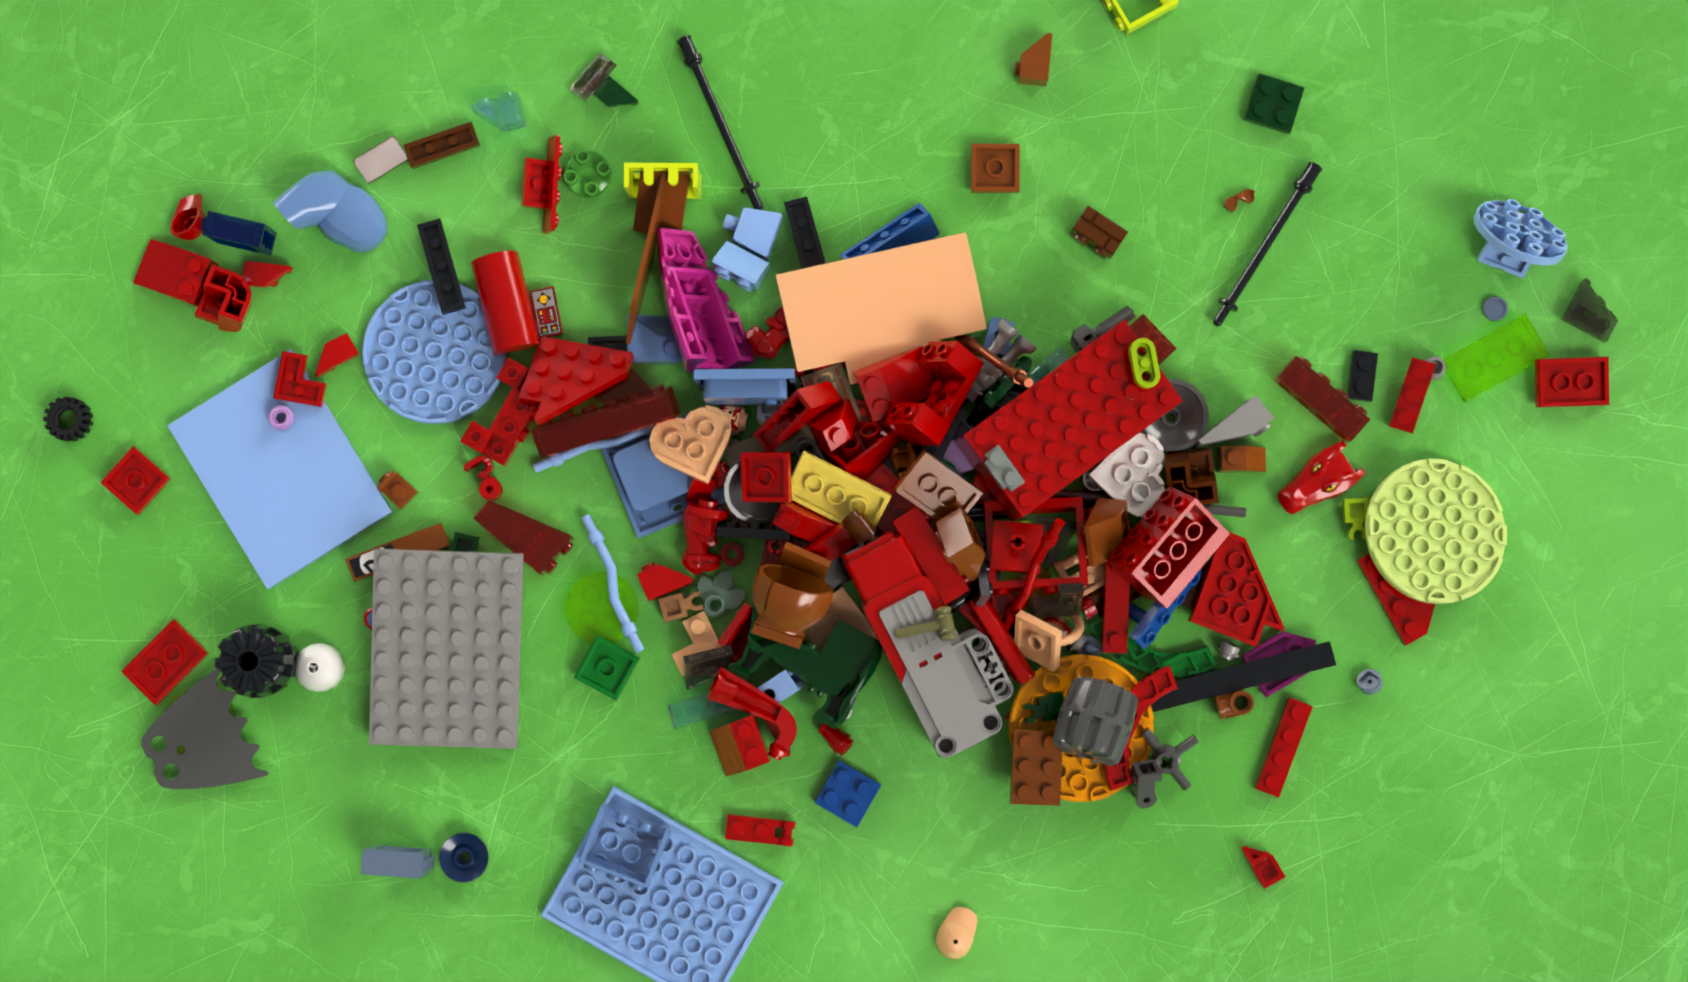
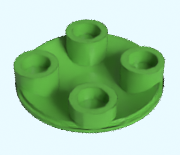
M579 150L570 157L563 171L564 181L568 189L575 195L584 198L595 197L603 193L609 186L612 175L608 161L599 153L587 150Z

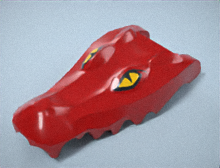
M1343 440L1324 448L1306 462L1303 469L1295 475L1292 482L1277 493L1278 501L1287 513L1292 515L1300 512L1307 506L1317 504L1326 499L1335 498L1352 488L1366 474L1363 468L1355 471L1342 453V450L1347 446Z

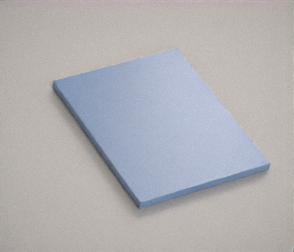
M290 349V350L287 351V352L295 353L293 349ZM281 355L167 425L267 589L273 588L393 513L325 401L321 408L273 398ZM305 370L304 379L312 381ZM279 405L288 407L294 416L291 426L284 430L274 428L269 422L270 411ZM282 413L278 416L279 422L285 420V414Z
M613 786L604 805L671 830L650 887L638 890L629 886L630 882L620 879V881H615L606 877L607 873L597 870L596 873L583 868L584 864L579 862L593 827V821L540 916L656 982H729L784 882ZM604 818L591 854L647 876L661 839Z

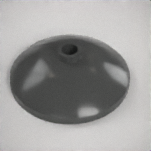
M1168 379L1183 401L1140 433L1150 434L1156 438L1164 451L1177 452L1193 446L1203 436L1208 425L1209 412L1203 395L1193 385L1182 380ZM1167 414L1173 415V422H1168L1166 420Z
M741 458L730 467L725 476L723 493L726 504L731 512L747 523L766 524L773 522L782 502H742Z

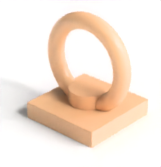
M1044 604L1033 609L1030 613L1020 610L1015 615L1014 641L1025 657L1053 672L1060 665L1061 646L1072 644L1081 637L1084 631V621L1081 615L1073 608L1063 604ZM1049 613L1062 614L1073 621L1074 629L1068 635L1061 636V630L1038 618Z

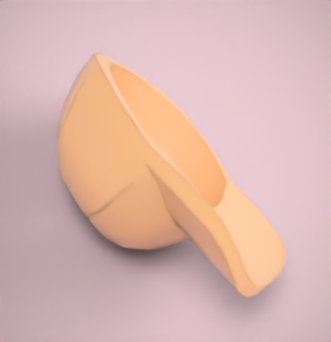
M960 906L953 908L938 929L935 943L938 951L943 956L950 959H959L970 950L977 924V916L972 910Z

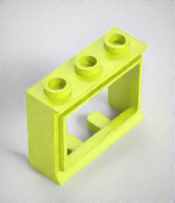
M1102 0L1105 8L1108 11L1111 10L1114 14L1116 27L1119 31L1123 30L1126 36L1165 13L1176 9L1179 3L1178 0H1159L1162 5L1161 7L1129 23L1117 0Z
M624 163V188L629 198H637L640 173H635L634 171H644V183L647 186H651L654 183V171H668V182L671 186L678 184L679 171H692L687 199H701V175L698 163Z

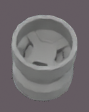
M1096 467L1090 468L1081 476V486L1087 492L1101 490L1088 476Z

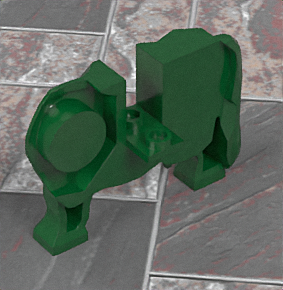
M754 605L747 636L748 643L743 656L739 661L729 664L727 670L747 681L751 673L756 672L762 662L772 657L780 666L791 673L807 676L808 681L811 683L808 688L809 692H813L816 688L818 689V697H821L823 693L827 694L826 702L815 712L814 719L834 729L836 723L842 724L846 722L852 714L857 693L874 674L881 659L882 647L879 641L838 619L820 653L816 651L818 646L807 640H804L800 648L797 649L751 633L754 623L758 618Z

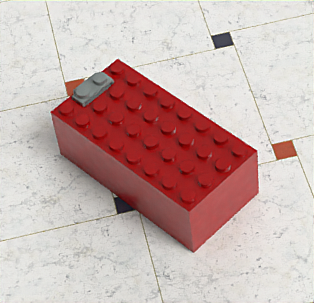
M1125 320L1109 329L954 441L1011 521L1026 516L1183 401L1160 368V380L1154 387L1142 389L1135 384L1128 350L1131 343L1137 340L1138 337ZM1138 348V355L1144 356V350ZM1143 372L1142 379L1148 381L1149 375Z

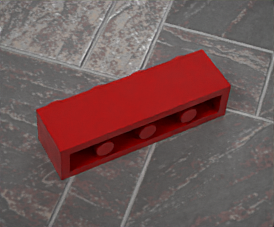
M916 506L892 522L898 532L903 535L913 556L927 578L932 582L938 596L944 605H947L969 591L968 585L971 584V581L966 575H960L954 563L949 564L943 555L945 549L936 535L939 532L938 529L932 530L929 522L932 521L929 514Z

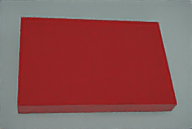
M1609 357L1535 359L1536 407L1610 405Z
M173 619L121 672L155 706H158L209 652L176 619Z

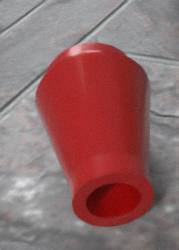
M823 724L818 730L835 754L838 753L843 756L854 744L851 735L836 726L832 729Z

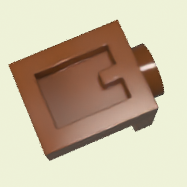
M396 471L385 473L380 478V485L377 487L380 492H383L401 510L419 493Z

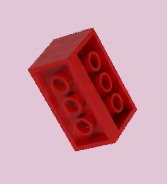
M1169 486L1160 494L1155 504L1144 513L1139 523L1129 531L1124 541L1113 550L1112 555L1107 561L1142 596L1168 609L1230 533L1195 497Z

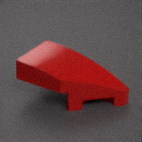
M244 261L242 276L250 287H276L279 284L278 280L286 273L289 274L293 267Z
M347 333L324 345L315 373L316 378L335 370L336 366L358 357L359 353Z

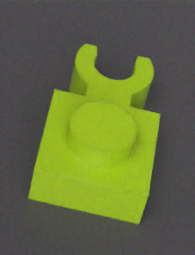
M1369 498L1342 499L1343 524L1351 523V528L1347 532L1348 540H1354V532L1356 530L1361 533V540H1366L1363 523L1366 520Z

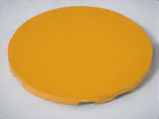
M1076 654L1060 657V665L1054 672L1043 666L1039 667L1034 671L1035 676L1021 685L1013 700L1008 721L1011 750L1012 729L1055 730L1057 719L1043 722L1042 717H1039L1032 723H1025L1024 718L1031 717L1033 712L1030 708L1022 710L1021 705L1026 703L1036 705L1038 704L1037 697L1059 691L1062 692L1065 699L1071 682L1075 677L1100 679L1123 687L1128 691L1138 681L1119 664L1094 655ZM1151 705L1141 716L1131 737L1129 746L1130 772L1132 762L1148 760L1152 749L1141 735V731L1147 727L1153 733L1154 717ZM1062 752L1060 799L1072 802H1092L1110 797V795L1128 786L1109 791L1102 763H1099V765L1094 764L1087 758L1080 760L1072 754Z

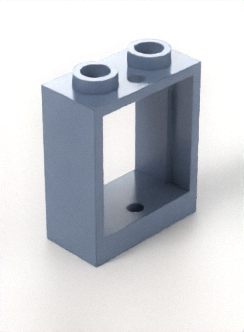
M371 845L363 849L361 874L422 878L428 875L430 870H433L435 857L431 855V849Z

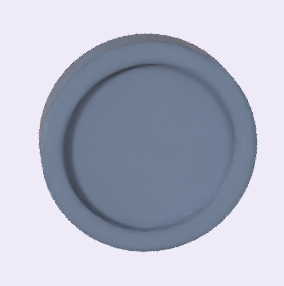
M1491 297L1485 301L1482 310L1488 320L1499 321L1506 316L1508 306L1502 298Z

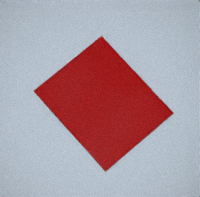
M693 478L685 501L698 502L699 498H710L716 480H710L707 485Z

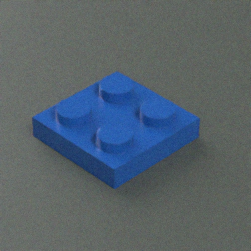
M839 760L816 799L815 804L858 827L881 784Z

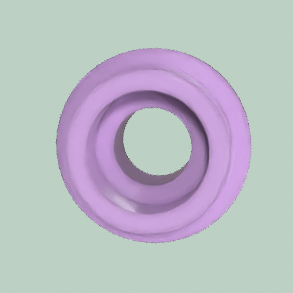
M276 406L269 413V422L276 429H287L293 423V412L286 406ZM282 413L285 414V420L279 422L278 416Z

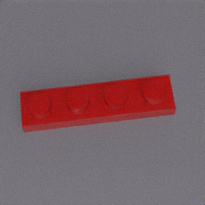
M1288 697L1254 789L1278 798L1280 797L1313 706Z

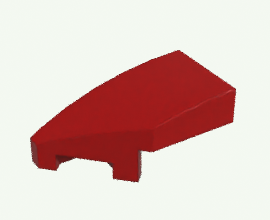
M1247 846L1241 848L1263 889L1272 886L1286 877L1274 856L1270 855V853L1251 849Z

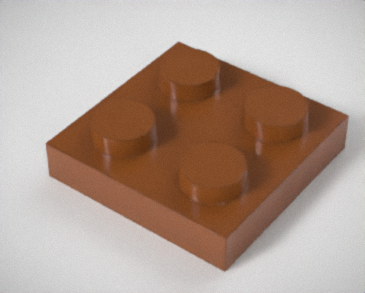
M971 144V193H1019L1020 144Z

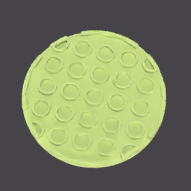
M1429 458L1399 467L1379 484L1367 508L1365 536L1370 556L1376 568L1392 587L1407 597L1420 602L1447 604L1475 595L1494 578L1502 564L1504 549L1507 545V525L1504 523L1503 509L1497 496L1478 474L1464 465H1458L1445 459Z

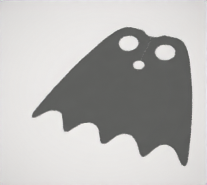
M220 669L212 671L178 698L150 726L143 736L141 745L144 753L155 762L154 775L159 785L164 788L193 789L215 787L268 775L267 771L259 770L252 765L251 760L260 746L242 740L241 730L248 720L244 717H235L230 713L229 706L235 696V691L220 690L217 687L216 682L221 673ZM156 736H162L166 740V747L160 752L153 750L151 747V741ZM179 746L185 747L186 751L184 754H178L177 748ZM174 764L178 767L179 773L175 779H167L164 776L163 770L166 765Z

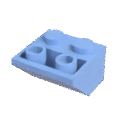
M728 241L724 243L712 260L714 271L717 272L716 275L725 281H729V279L738 283L737 286L747 292H750L751 289L755 292L758 291L770 268L769 262Z

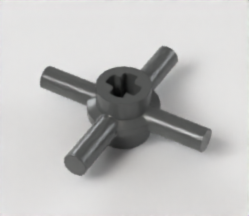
M1148 727L1143 729L1141 735L1153 749L1151 759H1156L1162 773H1171L1183 790H1187L1191 784L1178 768L1181 762L1180 755L1198 744V739L1193 734L1175 747L1168 744L1161 745ZM1162 757H1170V760L1165 762L1164 759L1162 760Z

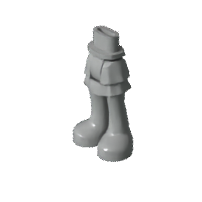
M1001 319L998 323L999 333L988 348L996 356L1019 333L1004 319ZM1019 334L1001 359L1011 365L1021 354H1032L1037 348ZM982 357L978 358L984 364L966 396L971 402H974L979 395L983 396L984 392L996 386L997 381L1004 374V372Z

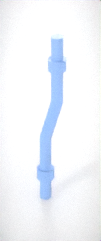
M668 414L652 422L648 420L642 423L641 427L618 437L588 440L562 452L558 450L551 453L550 457L534 463L533 467L536 473L552 466L558 467L564 464L565 460L588 450L619 447L644 435L648 437L658 422L661 423L666 419H671Z
M590 514L582 517L581 520L589 533L588 539L591 545H595L607 569L609 601L622 625L621 630L624 636L628 637L635 653H639L644 650V647L636 633L638 630L634 622L630 621L619 599L616 565L603 542L605 538L601 530H597Z

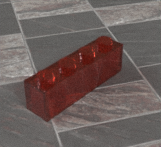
M1298 356L1292 358L1273 381L1344 442H1351L1370 421L1367 411L1358 404H1352L1348 400L1349 396L1339 388L1336 390L1329 384L1331 381L1327 376L1320 372L1317 374L1311 368L1312 364L1304 357L1299 358Z

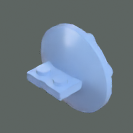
M1507 199V201L1495 200L1482 203L1474 214V225L1486 240L1478 256L1479 262L1494 268L1498 267L1507 273L1524 278L1531 264L1554 265L1559 263L1567 252L1568 246L1564 238L1566 236L1565 232L1543 217V213L1537 208H1526L1514 199ZM1518 210H1523L1527 212V214L1521 213Z

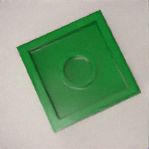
M597 634L574 678L617 701L640 657Z

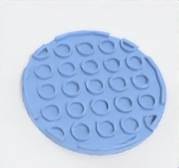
M425 280L405 286L391 294L376 309L367 325L363 339L362 358L368 382L377 397L386 406L409 420L425 424H445L461 420L483 407L500 386L501 381L496 377L507 360L508 353L493 356L479 295L466 286L460 284L467 309L443 315L441 312L433 280Z

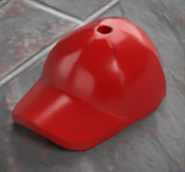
M202 194L187 196L180 200L170 224V232L173 236L188 241L195 240L201 236L206 225V215L202 210Z

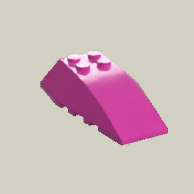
M659 228L657 230L658 259L664 301L675 342L686 371L694 372V369H735L755 362L737 312H732L727 304L730 301L727 293L720 291L716 283L718 277L715 271L709 270L705 263L708 258L694 232Z

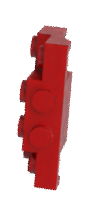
M509 357L496 378L512 387V390L488 430L478 423L471 421L460 440L463 444L505 467L519 443H524L530 432L528 427L532 421L535 422L534 419L539 409L537 405L520 402L518 397L529 368Z

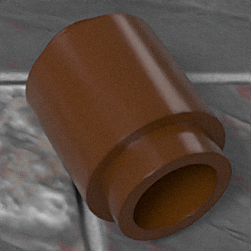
M856 508L842 519V522L845 524V530L858 545L862 543L867 545L876 539L875 533L877 528L864 512L860 513Z

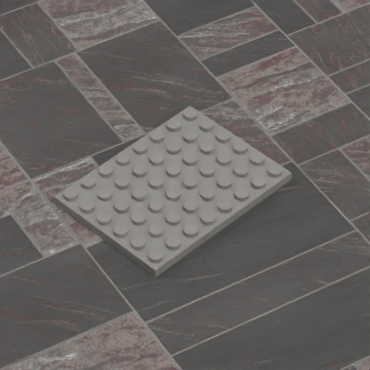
M374 549L369 745L518 748L524 553Z

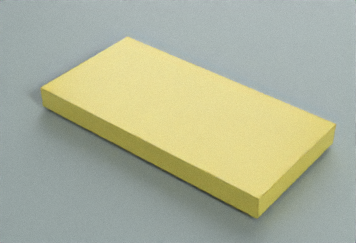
M803 451L791 475L792 500L838 524L842 522L845 516L857 508L860 513L864 512L876 527L892 494L806 451Z

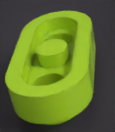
M1139 338L1129 346V359L1135 384L1142 389H1149L1154 387L1160 380L1156 349L1153 342L1149 339ZM1138 348L1144 350V356L1138 355ZM1143 372L1149 375L1148 381L1142 379Z

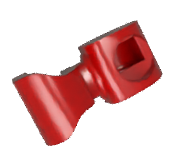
M478 456L464 465V471L469 472L481 463L484 464V469L477 475L479 479H482L479 486L480 495L487 500L494 501L499 499L503 493V487L497 478L489 475L494 470L493 461L485 456Z

